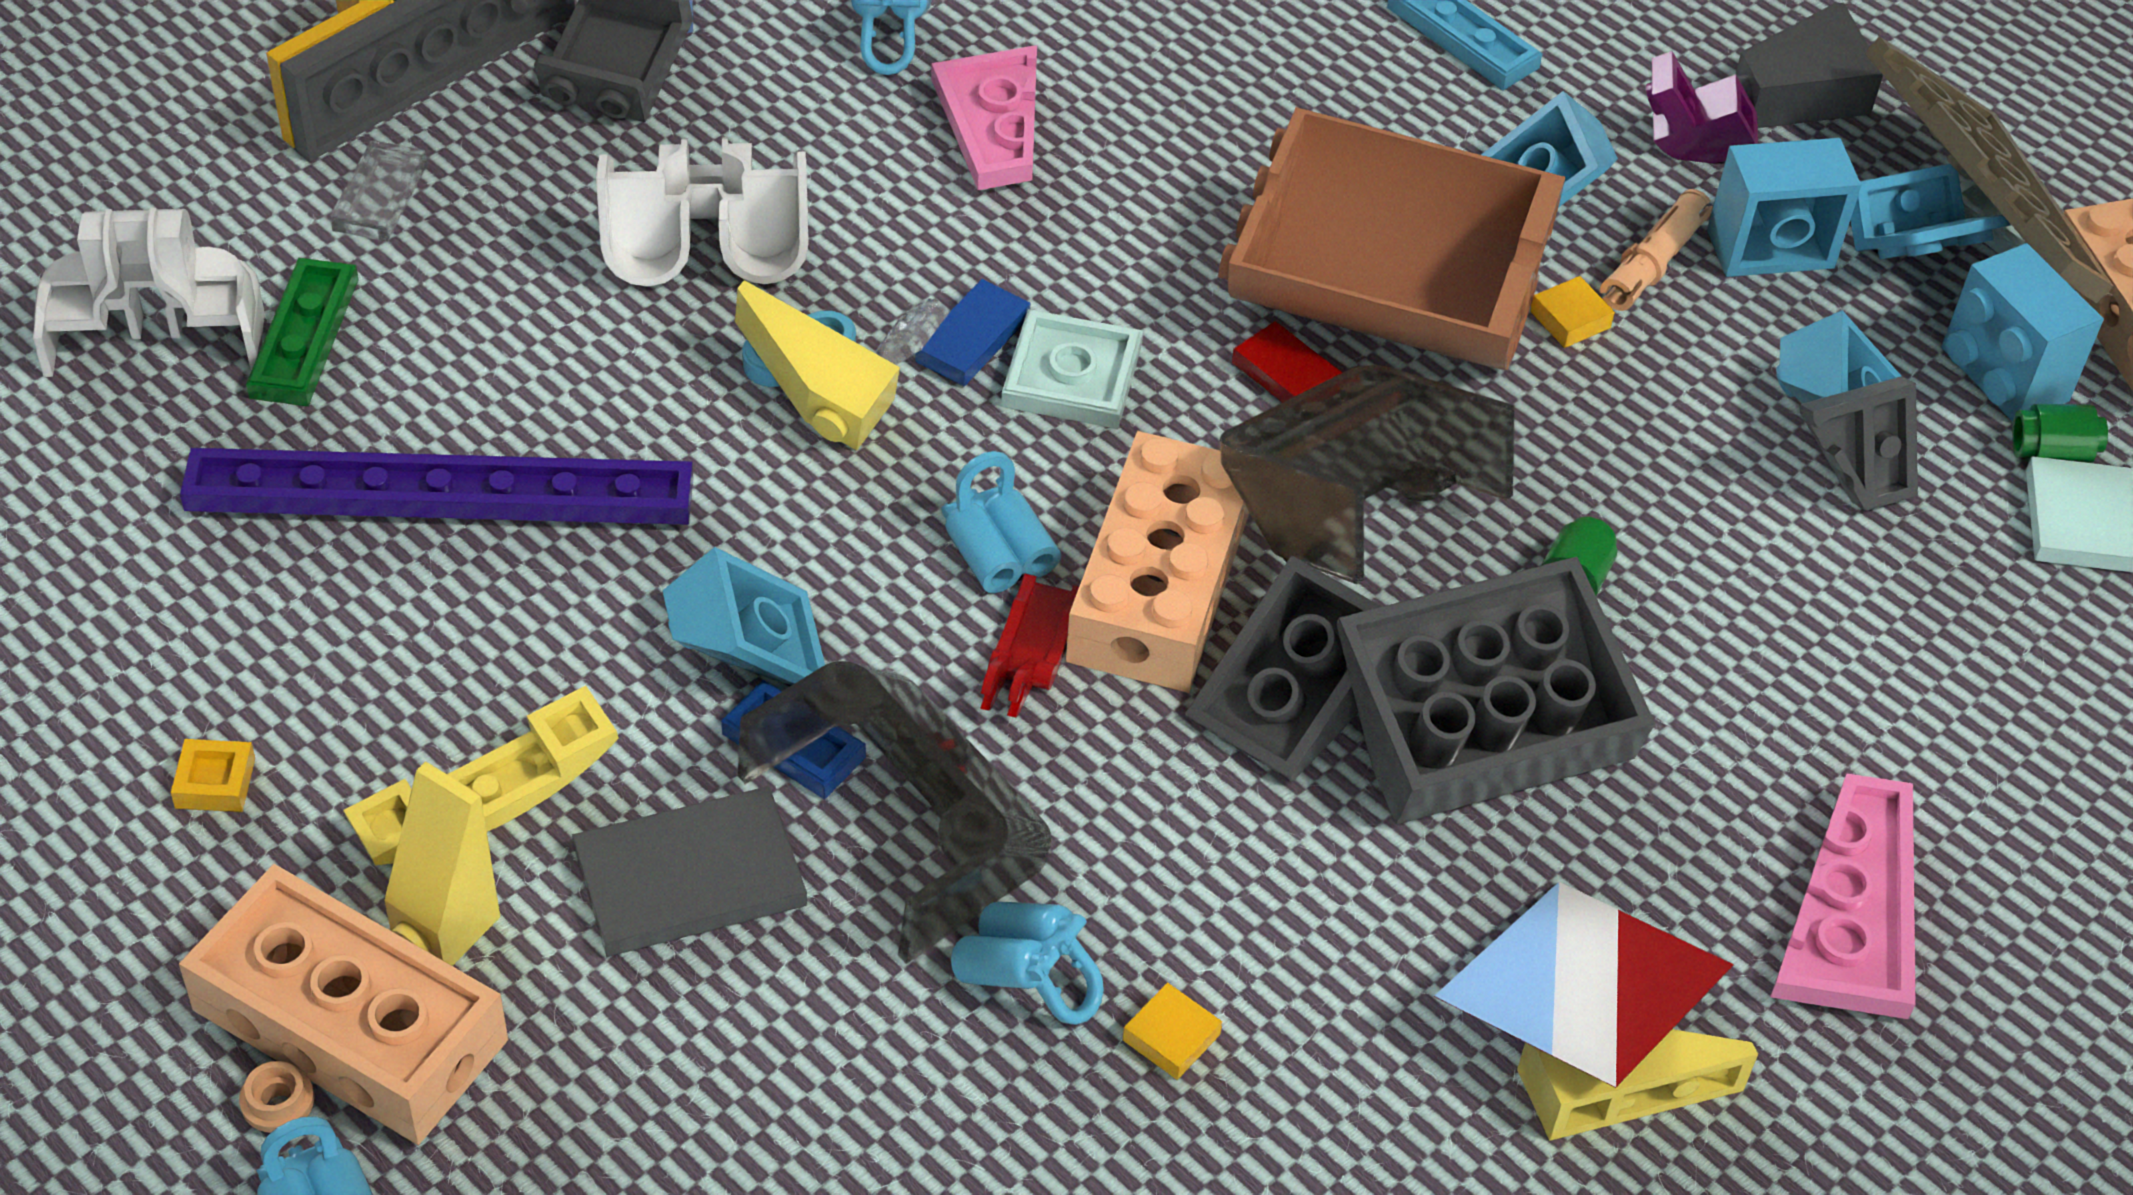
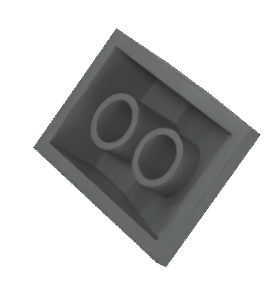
M1292 555L1186 711L1185 716L1293 782L1358 714L1337 628L1338 619L1382 606Z

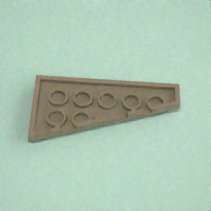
M1879 36L1866 50V56L1925 123L1934 139L1949 151L1950 155L1947 157V160L1952 167L1978 185L2025 240V243H2028L2075 291L2098 303L2114 287L1996 113Z

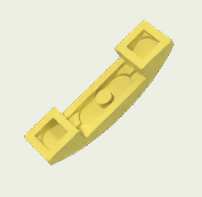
M586 685L527 715L530 732L447 774L481 795L487 832L513 820L551 797L587 770L619 739L617 730ZM406 779L344 809L346 818L375 866L394 863L411 793V787Z

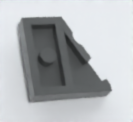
M1901 376L1800 404L1801 416L1853 504L1867 511L1918 496L1916 383Z

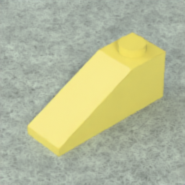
M745 280L738 287L735 323L804 421L812 425L827 440L842 442L857 451L895 400L900 367Z
M425 761L415 773L384 901L392 932L453 966L500 918V911L481 795Z
M1672 1029L1616 1088L1527 1043L1524 1045L1517 1071L1549 1141L1742 1092L1747 1084L1758 1052L1752 1042Z

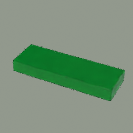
M298 257L247 380L246 387L249 399L309 407L359 280L356 265Z

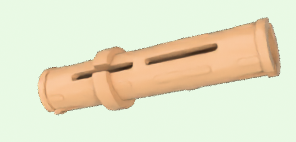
M1697 189L1685 190L1670 210L1646 234V237L1640 243H1633L1625 250L1621 256L1619 267L1600 286V293L1608 292L1602 299L1611 308L1618 311L1628 310L1647 286H1654L1662 279L1666 273L1668 262L1693 236L1700 225L1711 216L1713 206H1706L1710 202L1709 197Z

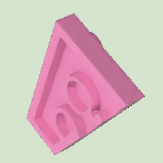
M1037 45L936 62L931 65V81L977 190L1032 181Z

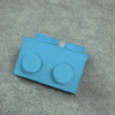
M1950 163L1860 181L1861 188L1850 219L1855 251L1878 249L1879 259L1907 255V257L1942 251V247L1957 244L1958 246L1992 241L1994 240L1992 229L2011 225L2002 214L1965 218L1959 174Z

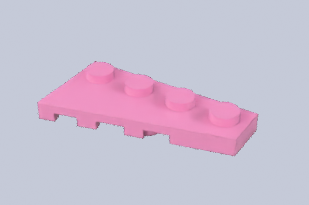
M1846 774L1776 978L1771 998L1909 1019L1916 1005L1913 783Z

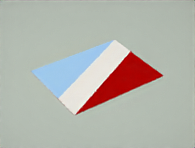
M1558 882L1435 994L1434 997L1616 1088L1734 964Z

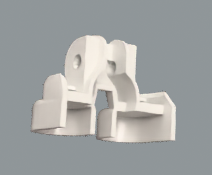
M722 137V164L690 165L688 138H682L681 144L659 145V159L656 171L614 172L613 159L609 155H599L596 186L600 245L605 264L615 276L630 284L648 287L666 283L677 276L688 261L691 236L690 219H719L721 253L724 262L734 274L748 282L770 284L787 279L795 274L806 260L809 245L806 152H796L793 156L794 169L753 170L752 143L729 144L728 137Z
M150 208L149 210L126 211L105 209V211L84 212L82 214L77 239L80 251L66 254L55 260L43 273L36 289L33 340L44 377H53L59 332L106 330L109 310H124L131 338L141 339L144 317L137 289L139 287H157L166 302L165 313L171 338H181L182 321L185 312L187 315V327L240 325L250 370H252L262 347L265 312L257 275L246 262L237 259L235 255L224 249L208 246L195 248L192 224L186 209L157 210L156 208Z

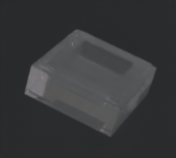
M936 297L933 299L929 298L899 318L877 347L876 354L895 365L901 363L922 350L949 314V311Z

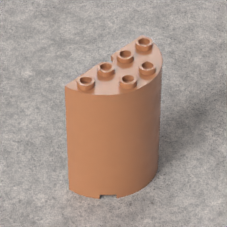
M1296 107L1287 129L1278 127L1274 134L1269 153V161H1272L1271 166L1261 165L1258 171L1252 198L1256 200L1254 205L1244 204L1236 228V238L1239 239L1237 245L1228 243L1224 249L1218 277L1228 280L1230 297L1490 368L1508 370L1532 304L1533 295L1535 294L1540 277L1538 271L1546 243L1551 238L1566 177Z

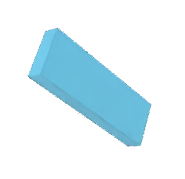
M1388 0L1387 8L1503 91L1540 68L1543 53L1467 0Z

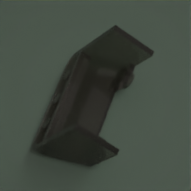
M1380 365L1359 366L1349 369L1223 432L1220 436L1221 465L1274 554L1282 557L1286 563L1293 555L1323 573L1357 584L1364 580V500L1385 488H1390L1402 492V495L1407 499L1427 501L1436 498L1439 492L1455 484L1504 500L1513 496L1515 405L1391 367Z
M837 661L828 663L741 717L737 776L746 785L838 725L856 724L941 815L942 818L938 829L939 846L955 867L906 899L897 955L907 964L976 917L990 903L999 901L1038 874L1044 868L1048 859L1051 846V832L1046 822L912 680L897 673L852 662Z

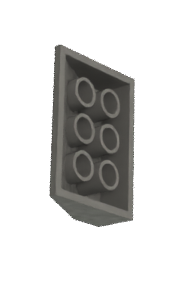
M1577 556L1340 617L1337 621V628L1371 765L1396 825L1635 759L1656 724Z

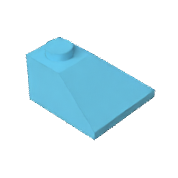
M1564 91L1481 154L1566 177L1559 207L1605 173L1618 159L1601 122Z
M1843 310L1780 338V364L1776 368L1777 379L1783 391L1789 397L1795 396L1801 404L1901 377L1900 373Z
M716 547L712 548L663 590L669 619L668 626L672 638L688 649H695L719 661L820 696L825 695L831 690L807 591Z

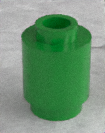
M2033 404L2029 410H2017L2015 413L2012 427V445L2017 458H2029L2030 460L2031 456L2093 463L2097 453H2103L2107 446V420L2105 417H2098L2097 410L2092 404Z
M1594 517L1577 518L1560 530L1541 566L1577 556L1594 594L1597 596L1617 558L1616 535L1612 528L1600 519Z

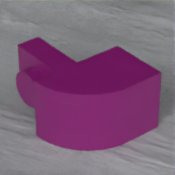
M1673 51L1651 58L1652 82L1646 84V94L1653 110V141L1664 153L1677 160L1713 164L1726 161L1730 146L1758 144L1757 111L1736 74L1694 89Z

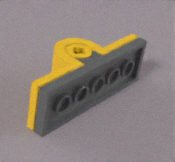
M336 0L337 15L266 52L282 139L292 148L296 147V151L311 162L568 18L575 9V1Z

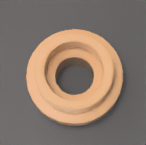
M270 1061L256 1067L248 1075L240 1091L239 1104L243 1117L249 1125L257 1130L271 1133L288 1121L307 1117L313 1108L315 1095L311 1080L306 1073L290 1063ZM274 1097H289L286 1101L280 1104L267 1105V1103Z

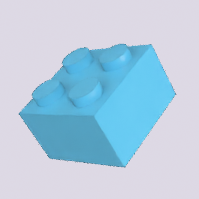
M1841 138L1734 145L1729 147L1707 227V232L1725 277L1835 269L1861 188V183Z
M2025 243L1971 265L1941 348L1948 354L1952 362L1959 366L1986 394L1988 399L1996 404L2013 422L2017 410H2029L2033 404H2064L2070 401L2104 318L2028 243Z

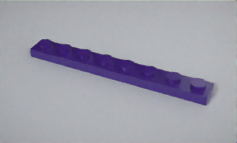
M190 448L180 498L184 511L689 525L694 477L692 461Z

